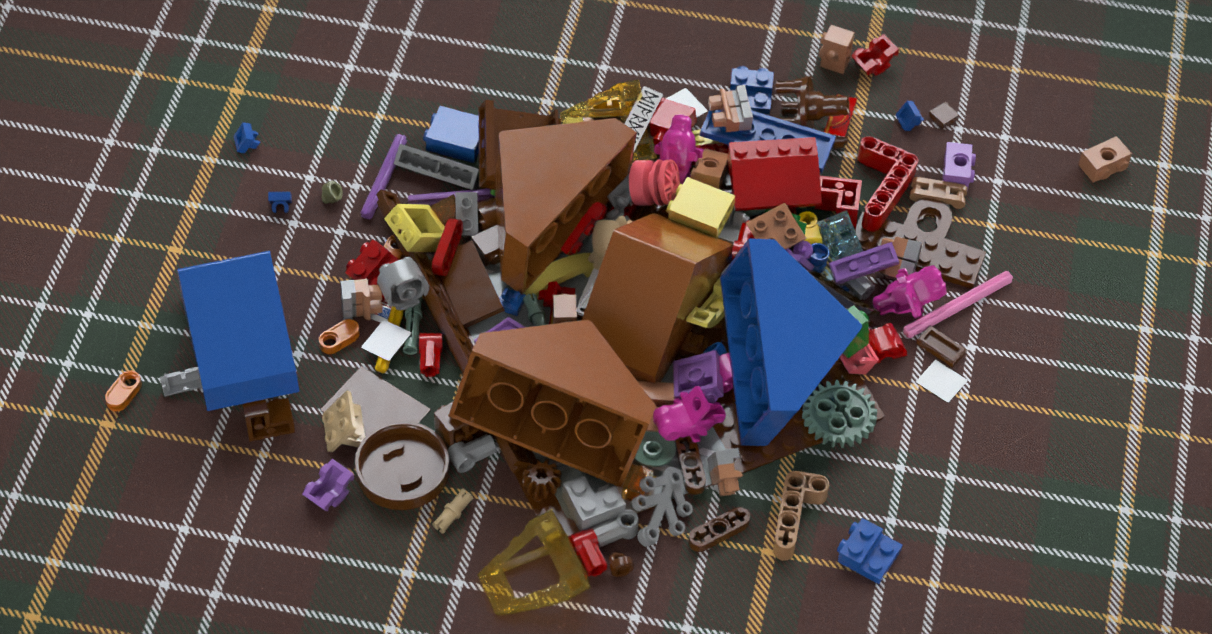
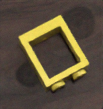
M397 204L384 218L407 252H436L445 226L429 205Z

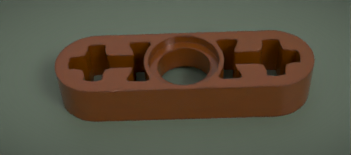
M690 436L679 437L676 439V453L685 490L692 495L701 494L705 490L706 477L698 444L692 441ZM683 442H687L689 445V452H686L685 445L682 444ZM691 459L696 461L697 465L695 467H687L684 462ZM692 475H695L696 482L699 483V485H694V483L692 482Z
M736 507L693 529L689 534V547L693 551L703 552L744 531L749 526V512L745 508ZM737 516L739 519L743 518V522H741L740 520L735 521V517ZM721 525L726 531L718 534L713 531V527ZM696 537H698L699 539H703V538H704V540H703V542L701 543L699 540H698V541H695V538H696Z

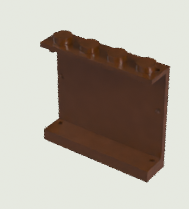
M485 100L478 108L479 188L495 190L499 133L507 130L561 124V119L558 117V109H555L548 116L494 108V101Z

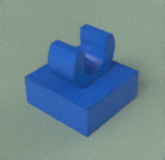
M906 101L895 114L903 130L910 131L915 125L919 126L924 120L913 101Z
M243 122L234 135L237 152L245 153L249 147L256 149L260 144V141L255 140L258 132L252 131L249 123Z
M290 191L268 192V201L273 203V213H277L276 208L280 204L284 205V212L288 213L289 206L287 203H292Z
M506 287L499 298L505 310L503 312L518 316L524 304L523 298L526 294H520L519 291L516 292Z

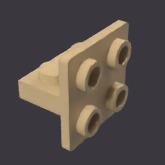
M345 391L323 413L325 441L327 442L329 452H334L341 444L359 447L365 438L361 405L354 404L351 392Z

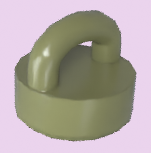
M332 180L323 185L321 195L323 203H335L342 199L343 191L336 181Z

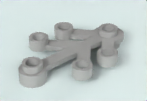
M675 467L665 469L660 477L653 478L647 476L640 481V487L644 492H649L655 487L664 486L662 493L648 497L639 495L632 500V506L637 511L656 505L649 525L640 529L637 535L638 541L645 547L651 546L658 541L659 532L657 529L664 512L669 522L670 533L673 536L684 533L685 525L677 519L670 499L672 493L677 503L676 510L679 516L686 517L693 511L692 505L685 501L681 490L683 485L682 473Z

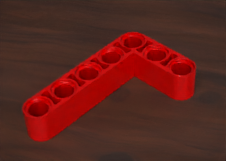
M864 137L860 142L857 155L858 161L887 174L866 204L862 218V227L867 231L875 232L881 228L911 184L912 179L915 177L919 160L916 155L879 139Z

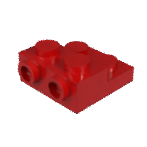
M372 239L370 243L365 242L360 248L361 254L356 260L351 259L347 263L345 274L350 280L368 279V285H377L381 266L388 263L391 264L399 259L392 255L384 246ZM382 294V300H381V302H383V301L385 300L383 294Z

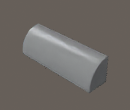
M399 145L394 165L471 190L478 188V168L407 145Z

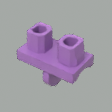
M801 241L797 243L793 251L789 248L786 249L805 269L812 270L814 268V265L807 260L813 253V247L809 242Z

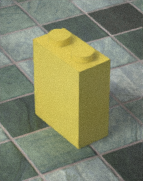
M687 177L683 184H679L676 198L674 201L671 200L669 202L666 212L669 213V219L718 238L734 210L735 195Z

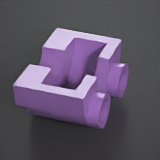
M334 459L322 466L319 471L320 478L316 482H309L303 493L305 497L325 511H328L331 505L337 507L349 493V490L346 488L349 481H354V474Z

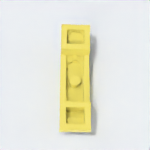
M591 253L571 255L552 262L523 294H531L532 297V293H534L538 299L539 291L547 290L548 282L557 281L560 284L582 273L586 277H590L594 269V263L588 261Z
M720 278L714 284L713 293L700 308L695 307L687 316V322L711 328L722 320L725 313Z

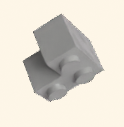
M585 476L563 483V500L579 531L611 520L626 508V504L616 486L594 494Z

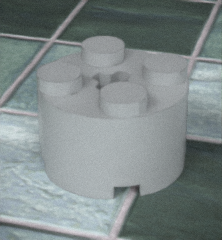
M405 257L391 264H384L379 269L380 274L377 284L391 308L393 306L397 310H406L420 303L419 298L423 294L424 296L428 294L429 284L419 266L411 257Z

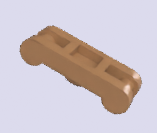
M922 177L912 179L911 186L913 189L910 191L909 196L912 201L935 199L944 204L953 205L957 209L965 207L966 199L964 197L967 195V186Z

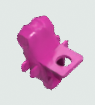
M682 114L673 116L671 127L665 133L662 142L659 145H654V153L660 155L659 160L671 159L675 161L679 170L680 184H683L687 177L690 178L692 161L696 162L698 158H702L704 149L696 148L695 135L691 131V118Z
M934 265L925 267L919 272H914L910 275L903 268L898 270L897 280L889 284L882 294L873 298V306L881 312L880 315H885L889 312L896 314L911 312L915 319L921 318L924 312L923 305L939 300L947 294L946 283L941 277V272Z
M695 386L689 394L687 392H680L681 399L675 398L674 404L663 405L655 409L653 413V422L658 428V433L667 441L690 436L692 441L701 442L700 436H706L707 431L714 424L722 423L726 418L722 405L718 402L708 403L700 386Z

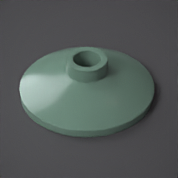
M646 431L634 460L647 467L664 466L675 457L676 444L674 440H665L658 432Z

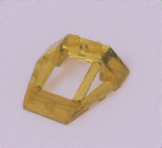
M639 80L617 83L611 86L610 89L595 94L589 100L564 110L560 113L561 123L584 122L583 118L621 116L622 123L625 124L635 102L643 100ZM619 97V108L588 109ZM647 128L633 153L632 163L636 160L657 159V155L654 153L653 138L649 139Z
M552 509L531 520L525 526L526 529L509 542L510 545L501 555L497 554L478 574L497 615H509L556 605L570 600L591 588L588 575L568 535ZM536 535L545 545L508 560ZM550 554L560 575V582L521 598H516L504 572Z

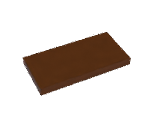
M473 241L458 246L448 274L440 276L465 329L505 310Z

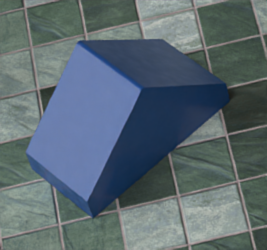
M748 239L722 274L720 281L741 446H767L804 404L862 329V324L775 239Z
M270 251L177 269L182 302L207 411L300 392Z

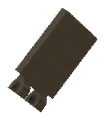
M807 270L846 309L854 305L859 311H864L868 318L872 314L880 315L881 312L879 310L870 308L868 304L839 285H836V283L819 272ZM869 320L868 326L872 327L874 323Z

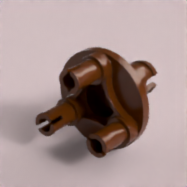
M810 76L796 78L795 81L777 80L776 82L777 94L795 93L797 95V102L782 101L781 103L783 108L790 107L789 109H781L782 115H797L794 118L779 119L813 129L814 121H819L825 116L849 115V97L824 95L819 91H814L813 81Z

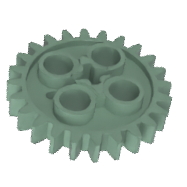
M836 380L833 386L827 381L825 388L819 384L817 391L814 390L803 404L802 419H805L804 426L809 427V434L815 433V440L822 437L823 444L825 445L828 441H831L833 448L836 443H840L841 448H844L845 443L853 447L854 440L861 444L862 437L868 439L869 432H873L877 421V409H874L875 401H870L871 395H864V388L856 390L857 384L848 387V381L840 385L839 381Z

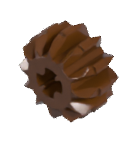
M537 459L536 465L529 463L527 470L523 471L522 484L524 488H527L528 495L535 493L536 499L540 495H544L547 499L548 493L555 495L557 488L561 487L560 479L562 474L560 470H557L556 463L549 465L548 459L544 463H540Z

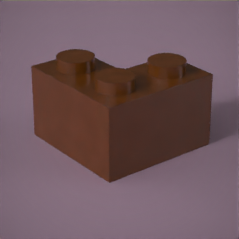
M277 398L266 402V399L242 404L250 442L295 433L289 398Z
M453 402L439 407L434 412L435 432L442 438L447 450L457 442H464L466 444L485 434L489 435L488 432L449 417Z

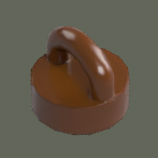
M612 553L610 555L609 568L613 576L622 577L632 572L634 564L630 557L622 553Z

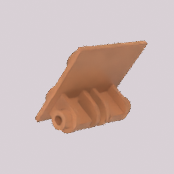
M785 203L746 222L755 239H775L785 250L806 239V236Z

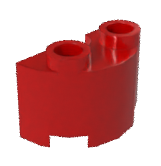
M883 34L878 38L872 39L867 49H857L851 57L867 75L873 73L877 76L891 66L889 62L894 55L898 56L899 49Z
M887 323L882 327L869 329V344L879 359L877 363H880L886 357L896 359L907 356V350L893 324Z

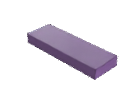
M890 242L830 262L829 267L834 281L838 285L898 265L899 260L894 246Z

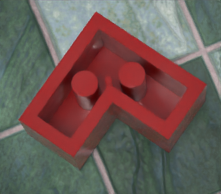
M820 176L822 206H815V209L836 211V227L856 229L862 180Z

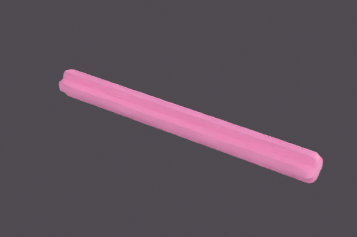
M1009 271L1002 272L904 326V335L907 338L916 336L925 331L929 326H934L1010 284L1013 276Z

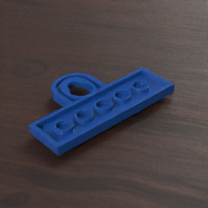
M721 109L709 110L700 130L701 137L729 145V142L815 137L819 173L821 174L836 138L834 135L752 110L751 130L726 132L725 126L714 127L712 113L721 112Z

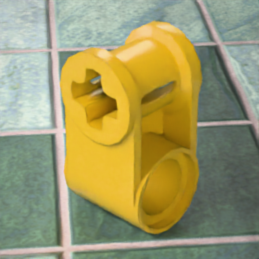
M808 211L802 212L799 215L801 217L799 221L807 224L805 228L806 239L803 241H807L810 244H822V236L819 231L816 215Z

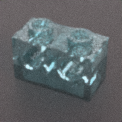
M847 210L817 222L825 244L829 249L832 261L863 251Z

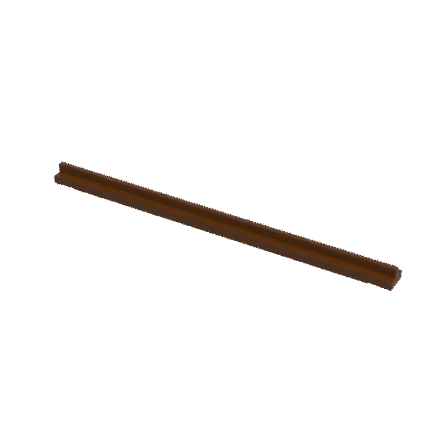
M380 189L376 194L378 197L377 204L384 218L397 204H400L395 193ZM390 228L404 258L411 257L417 263L428 282L429 291L424 298L463 374L474 346L438 275L432 273V264L426 252H407ZM494 435L513 473H517L521 468H527L529 463L533 464L524 447Z

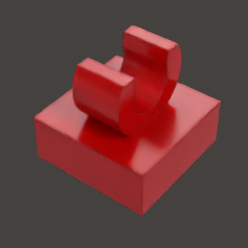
M557 281L548 282L547 290L539 291L538 299H544L543 306L550 307L553 310V295L566 293Z

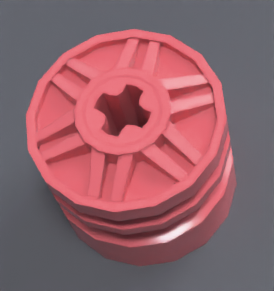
M636 160L633 162L629 173V191L635 205L652 206L656 203V205L663 206L664 204L668 205L671 200L674 201L680 184L679 170L674 160H657L655 162L651 160Z

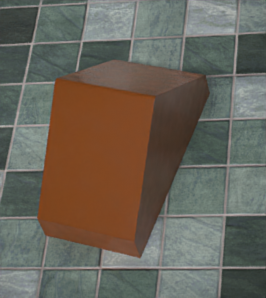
M611 118L507 130L499 133L494 185L501 280L519 291L520 294H523L562 253L561 247L588 209L596 202L605 204V206L610 202L607 196L630 173L636 131L618 119Z
M656 213L614 229L582 320H590L637 381L661 382L680 351L688 332H691L695 325L686 321L687 316L695 307L700 308L713 293L714 284L722 276L721 273L733 261V244Z
M590 320L480 333L471 351L448 416L622 488L656 405Z

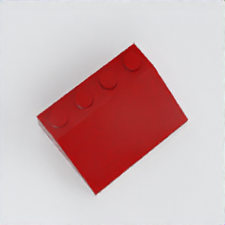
M815 137L729 142L727 159L732 195H735V211L774 209L783 203L788 208L822 206L819 160Z

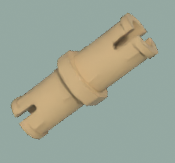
M461 489L453 501L444 506L445 510L432 523L436 530L440 528L439 532L445 533L452 522L461 517L463 509L473 500V496L469 492L465 494L466 490Z

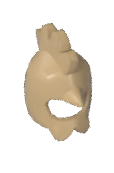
M619 216L616 221H597L592 234L594 251L588 258L589 262L594 263L595 269L600 270L614 229L629 224L632 220L626 221L624 216Z

